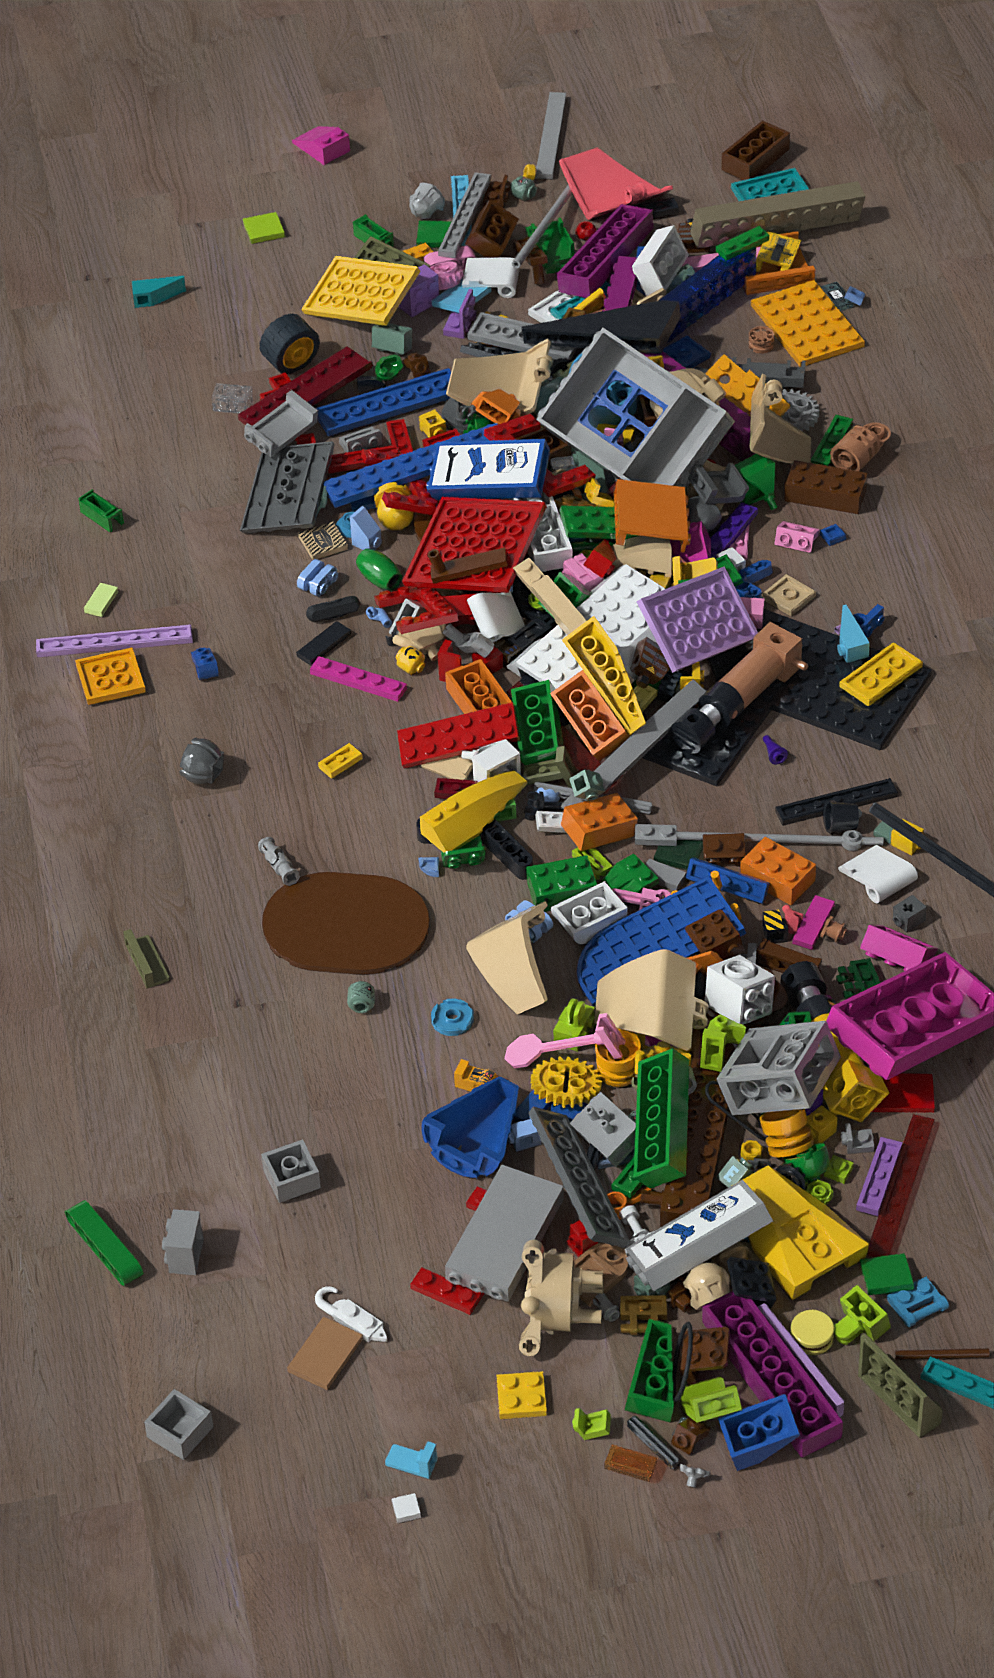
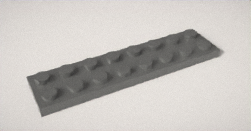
M532 1107L528 1112L532 1123L556 1168V1172L563 1182V1186L587 1231L588 1237L594 1242L626 1248L630 1240L573 1127L570 1125L567 1115Z

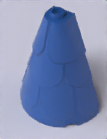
M499 1076L427 1114L422 1120L421 1129L424 1142L429 1143L432 1149L430 1153L444 1167L461 1176L477 1178L479 1175L488 1176L493 1173L505 1156L511 1122L515 1115L519 1086Z

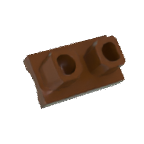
M681 1275L674 1279L675 1284L671 1286L672 1290L669 1291L671 1301L669 1305L672 1309L678 1307L686 1313L692 1309V1296L689 1289L685 1288L683 1284L686 1278Z

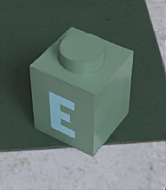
M732 1156L716 1177L729 1188L755 1172L750 1169L753 1165L742 1157L739 1160Z

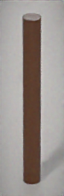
M989 1348L895 1350V1360L929 1359L930 1357L935 1359L989 1358Z

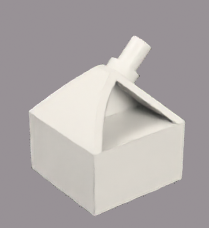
M506 739L473 750V752L462 751V759H469L473 762V777L477 783L512 770L521 775L520 753Z

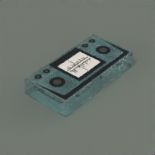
M838 282L821 286V289L839 311L853 307V302L844 298L846 292Z

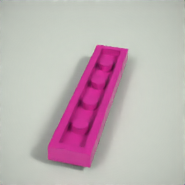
M318 656L310 668L311 675L399 702L407 690V683Z

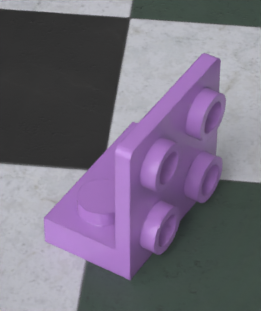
M473 289L468 290L459 313L451 312L443 329L444 336L464 339L466 333L470 331L471 322L476 318V310H474L476 298L473 296Z

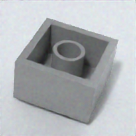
M303 1139L261 1154L263 1171L279 1203L321 1188L319 1171Z

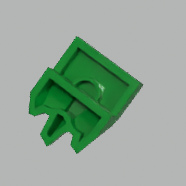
M634 853L617 862L602 880L611 889L616 888L642 893L643 888L650 889L659 884V878ZM623 902L625 906L632 905V903Z

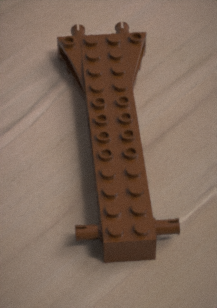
M705 993L701 998L703 1001H705ZM709 1007L706 1013L708 1019L706 1029L710 1021L720 1015ZM769 1015L744 1024L746 1032L750 1028L768 1027ZM692 1028L691 1068L693 1069L697 1086L688 1095L686 1176L667 1182L662 1192L642 1189L641 1204L660 1206V1227L709 1200L713 1194L728 1115L713 1105L706 1096V1085L710 1081H717V1077L721 1072L700 1068L702 1036L705 1028ZM726 1043L724 1066L739 1044ZM716 1084L710 1085L708 1090L711 1098L729 1112L730 1109L720 1086Z

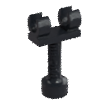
M530 791L527 794L528 806L524 809L525 819L527 820L536 819V812L543 811L544 809L564 810L561 807L562 802L544 803V794L541 791L539 793Z

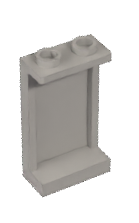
M291 390L286 394V401L253 426L246 424L244 437L248 442L258 447L262 453L267 454L271 458L317 423L318 410Z

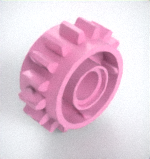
M442 262L430 267V269L438 274L439 290H446L457 286L461 282L462 277H464L462 267L458 266L455 262Z

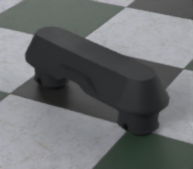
M348 596L330 602L315 604L307 608L306 616L312 622L342 617L357 611L360 607V601L355 596Z

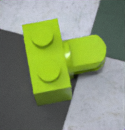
M572 998L567 1007L564 1008L553 1030L554 1041L588 1035L589 1030L594 1029L596 1025L594 1024L595 1008L586 1005L584 1001L578 1002L577 999ZM578 1046V1047H572V1048H568V1049H571V1050H574V1051H577V1052H578L580 1046Z
M858 1285L840 1298L842 1309L846 1316L834 1325V1334L839 1343L847 1345L862 1332L871 1340L876 1341L891 1328L888 1314Z

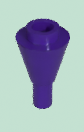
M765 735L763 741L767 746L769 761L775 765L783 763L788 756L787 750L774 742L769 735Z

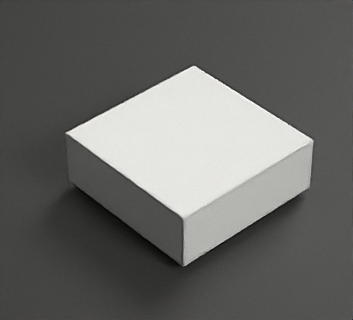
M415 1493L392 1498L397 1523L421 1518Z

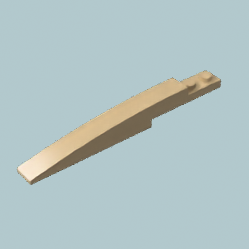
M530 558L513 567L516 575L552 614L556 623L566 635H569L586 622V619L548 575L545 576ZM627 672L630 682H634L633 678Z

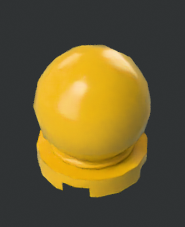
M397 482L386 483L380 486L379 491L374 495L378 519L387 529L403 530L413 520L414 512L387 508L382 497L384 492H397L401 495L409 496L411 491L407 485H397Z

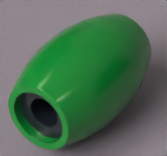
M369 548L364 549L358 555L356 565L369 582L388 591H392L399 586L402 581V574L389 557Z

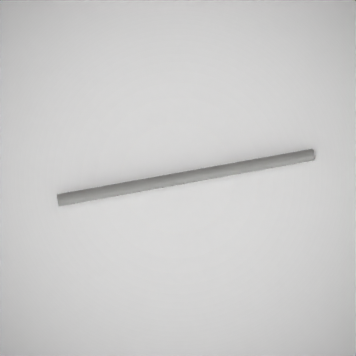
M569 184L513 260L512 266L517 269L522 265L572 195Z

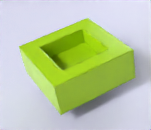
M833 1155L824 1176L845 1184L854 1168V1163Z

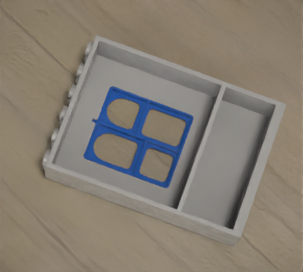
M604 328L594 335L590 346L583 350L582 357L573 364L569 375L562 379L559 389L550 396L548 404L539 411L538 418L536 419L550 433L617 479L685 487V490L691 483L688 477L694 465H704L735 422L723 408ZM614 381H623L632 387V392L621 406H617L607 397V388ZM640 394L663 408L662 414L652 427L646 426L628 413V409ZM594 407H607L621 417V422L611 436H606L589 423V413ZM628 425H633L645 434V437L634 452H629L617 443L618 438Z

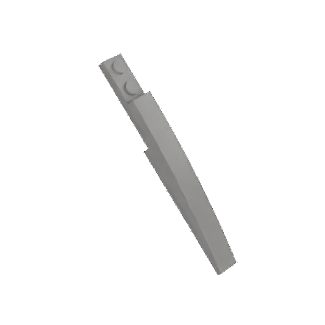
M694 679L647 720L644 726L633 733L594 771L602 777L605 791L670 731L671 725L698 703L699 698L706 690ZM573 793L562 803L561 807L564 809L566 806L587 800L577 798Z

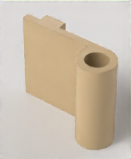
M462 755L425 763L421 767L449 779L466 780L473 769V762L469 759H462Z

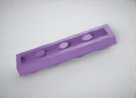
M883 1137L880 1138L856 1205V1211L875 1216L879 1215L902 1149V1142Z

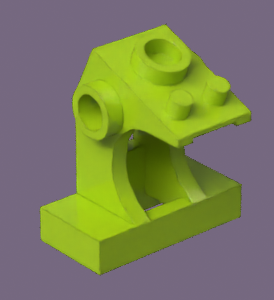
M721 1014L712 1019L708 1028L704 1029L702 1036L700 1068L721 1072L724 1067L726 1043L739 1044L746 1034V1027Z

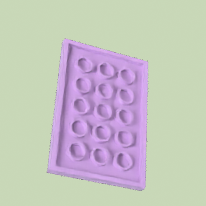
M725 567L637 601L672 673L745 644L758 633Z

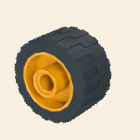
M290 313L278 317L269 324L261 336L259 349L261 354L280 373L292 374L312 362L319 350L320 339L317 332L301 316Z

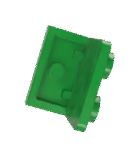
M477 836L458 850L444 853L441 851L443 867L455 869L462 864H469L470 866L481 864L484 861L486 852L485 846H482L481 836Z

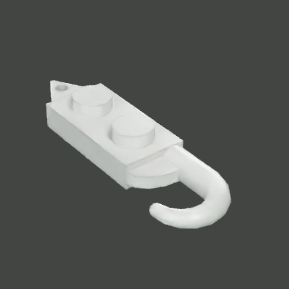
M327 1286L318 1290L315 1296L316 1305L331 1315L335 1321L363 1334V1339L368 1343L371 1340L387 1342L382 1321L349 1299L339 1300L332 1305L323 1299V1295L327 1292L337 1293L338 1289Z

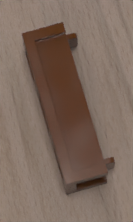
M764 938L756 949V964L784 973L790 965L797 962H813L817 965L818 969L822 962L821 958L808 956L774 944Z

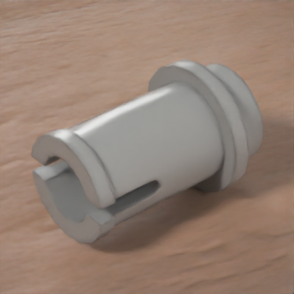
M604 1293L596 1295L595 1297L599 1302L593 1299V1304L599 1310H602L603 1318L609 1322L617 1320L620 1316L619 1307L613 1305Z

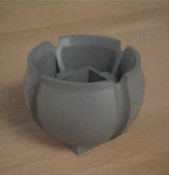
M193 738L191 740L193 744H188L180 762V767L183 769L180 770V775L194 784H212L223 771L224 752L211 740Z

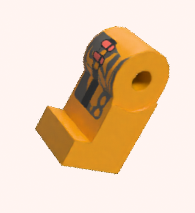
M463 1059L460 1060L454 1072L455 1087L467 1091H472V1089L498 1077L494 1071L470 1066L469 1061Z

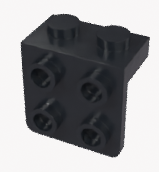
M729 1257L727 1266L734 1295L753 1299L757 1307L765 1303L769 1309L772 1308L777 1298L769 1263Z

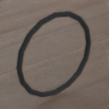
M689 1321L683 1325L680 1331L673 1359L672 1382L673 1400L675 1403L683 1395L690 1370L693 1349V1327ZM688 1328L686 1365L681 1387L676 1396L675 1385L678 1358L682 1340Z

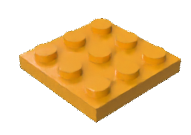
M133 647L75 660L88 705L146 692Z

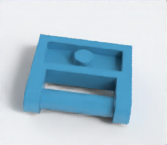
M927 1276L914 1282V1290H901L887 1296V1301L908 1328L916 1325V1321L939 1310L945 1311L949 1309L947 1299L940 1295ZM932 1301L934 1302V1303H932V1304H930V1305H928V1306H926V1307H924V1308H922V1309H920V1310H918V1311H916V1312H914V1313H911V1311H913V1310H915V1309H917V1308H919V1307H921V1306H923V1305H925V1304H927V1303H930V1302H932Z

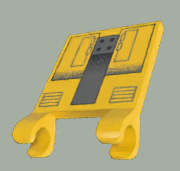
M767 232L770 235V240L762 244L758 256L753 263V271L760 272L763 262L782 266L780 271L789 270L801 240Z

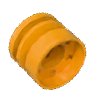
M618 1029L626 1040L625 1044L619 1045V1049L623 1054L622 1058L614 1059L604 1044L597 1045L595 1043L597 1070H599L598 1075H601V1080L604 1083L614 1087H624L630 1085L632 1078L636 1075L635 1055L636 1051L641 1050V1045L635 1033Z
M805 1109L765 1112L760 1116L763 1134L769 1135L766 1138V1144L768 1145L770 1156L788 1157L804 1152L814 1145L813 1136L810 1135L811 1129L805 1126L808 1123Z

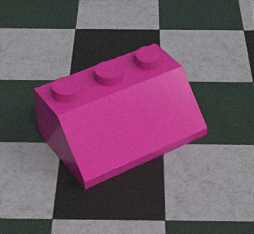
M869 925L860 947L870 957L877 959L880 956L889 965L896 966L899 964L904 966V971L933 958L938 948L883 925Z

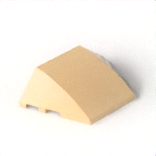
M637 536L626 539L624 546L616 544L611 546L616 557L613 565L617 568L626 564L634 570H638V568L646 569L648 574H654V571L665 573V577L671 578L672 548L669 539Z

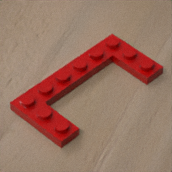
M527 414L484 429V436L489 441L516 440L515 438L540 430L541 424L532 414ZM586 465L557 475H553L547 469L543 492L548 497H552L587 484V482L591 481V478H596V474Z
M400 419L386 422L392 446L372 448L384 453L394 452L397 455L412 452L413 449L405 420ZM314 433L303 434L296 438L297 445L316 443ZM362 450L334 454L328 474L361 469L371 465L364 463L361 457Z
M363 449L361 453L364 463L368 465H374L383 460L399 456L394 452L384 453L376 449ZM425 477L407 483L412 495L406 496L397 492L383 493L382 500L387 508L433 515L438 506L437 500L433 499L430 493L427 492V480Z
M404 586L398 588V591H382L379 595L374 596L375 603L379 608L403 603L405 598L418 600L427 612L421 613L418 617L407 616L401 618L400 621H396L397 630L401 634L458 621L457 613L435 588H409Z
M477 1186L466 1201V1208L476 1211L487 1190ZM422 1267L410 1283L412 1290L468 1315L472 1314L485 1294L475 1292L462 1285H455L446 1280L445 1277Z

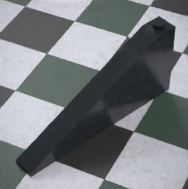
M659 300L522 326L521 329L525 344H538L548 339L551 341V346L586 348L592 343L594 335L604 328L638 352L661 354L681 317L679 301Z

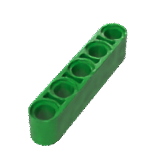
M86 1200L65 1211V1216L70 1225L122 1286L127 1285L144 1274L136 1258Z

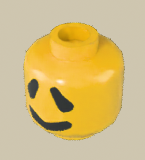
M404 646L398 651L396 655L397 666L406 673L413 675L416 672L420 673L424 669L425 655L415 647Z

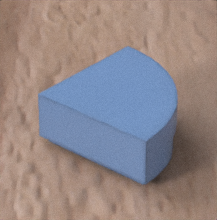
M439 857L418 858L419 867L425 874L439 877Z

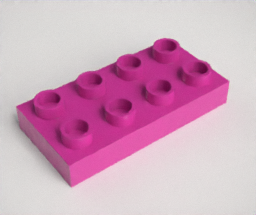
M944 952L832 1006L826 1022L830 1031L838 1037L839 1042L844 1047L852 1049L867 1062L873 1073L888 1080L994 1026V992L948 953Z

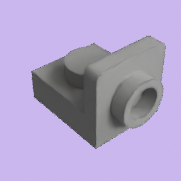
M850 1123L845 1124V1132H841L842 1145H846L847 1154L874 1152L871 1129L851 1130Z

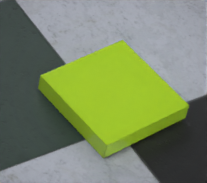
M276 212L243 218V224L251 244L285 237L283 227Z

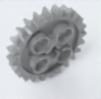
M783 389L782 398L791 407L781 418L802 432L803 429L809 430V426L814 427V423H817L819 418L817 400H813V396L807 397L806 392L800 394V390L794 393L793 389L790 392Z

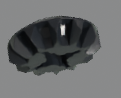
M783 1162L776 1168V1171L787 1179L791 1180L792 1176V1182L803 1190L807 1189L808 1181L804 1178L805 1173L799 1172V1167L794 1168L792 1163L787 1164Z

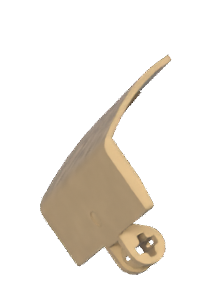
M546 901L489 928L467 943V950L479 971L500 998L516 1014H520L548 1000L535 961L528 930L544 921V909L548 906Z

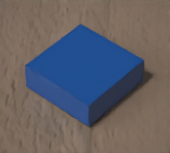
M837 524L820 530V536L829 546L846 540V534Z

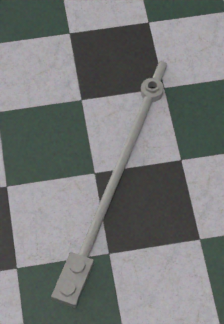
M635 824V845L676 846L677 840H703V834L732 833L677 831V825ZM855 830L846 831L842 836L744 833L745 842H760L764 837H767L776 843L842 844L849 851H856L862 845L883 846L884 841L883 837H862L861 833Z

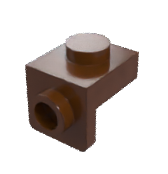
M412 353L407 355L408 358L402 360L404 367L411 368L413 378L431 373L427 357L424 355Z
M689 1417L677 1424L671 1444L687 1455H690L694 1450L696 1442L709 1435L711 1427L704 1424L703 1421L697 1423Z

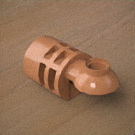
M869 423L863 427L860 425L854 426L831 449L830 456L836 468L860 471L879 452L883 443L889 439L891 435L890 429L881 423Z

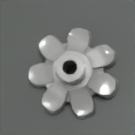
M680 1464V1471L688 1476L687 1486L696 1488L698 1478L709 1476L711 1473L701 1468H688L686 1465Z

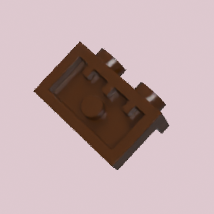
M504 175L503 182H490L484 195L483 208L489 200L504 208L505 202H508V192L511 191V181H508V175Z
M744 833L703 834V860H708L709 863H721L720 859H729V863H738L746 856Z

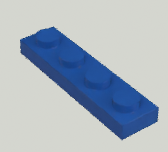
M694 857L690 859L686 879L698 882L708 876L711 878L712 871H718L722 882V891L762 904L765 902L769 882Z

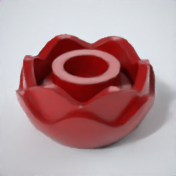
M584 221L576 227L575 234H577L579 239L588 241L597 231V228L591 222Z

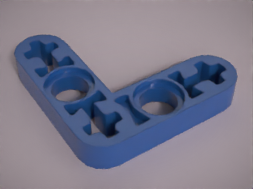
M769 560L758 561L738 571L744 582L735 587L740 597L763 599L762 590L752 583L773 573L772 563Z

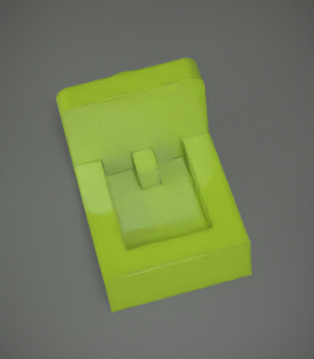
M577 1408L572 1420L573 1428L584 1440L609 1435L611 1414L607 1409L585 1414L581 1408Z

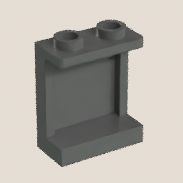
M728 463L725 470L708 472L705 471L701 464H695L688 477L704 504L742 502L749 490L748 485L733 463Z

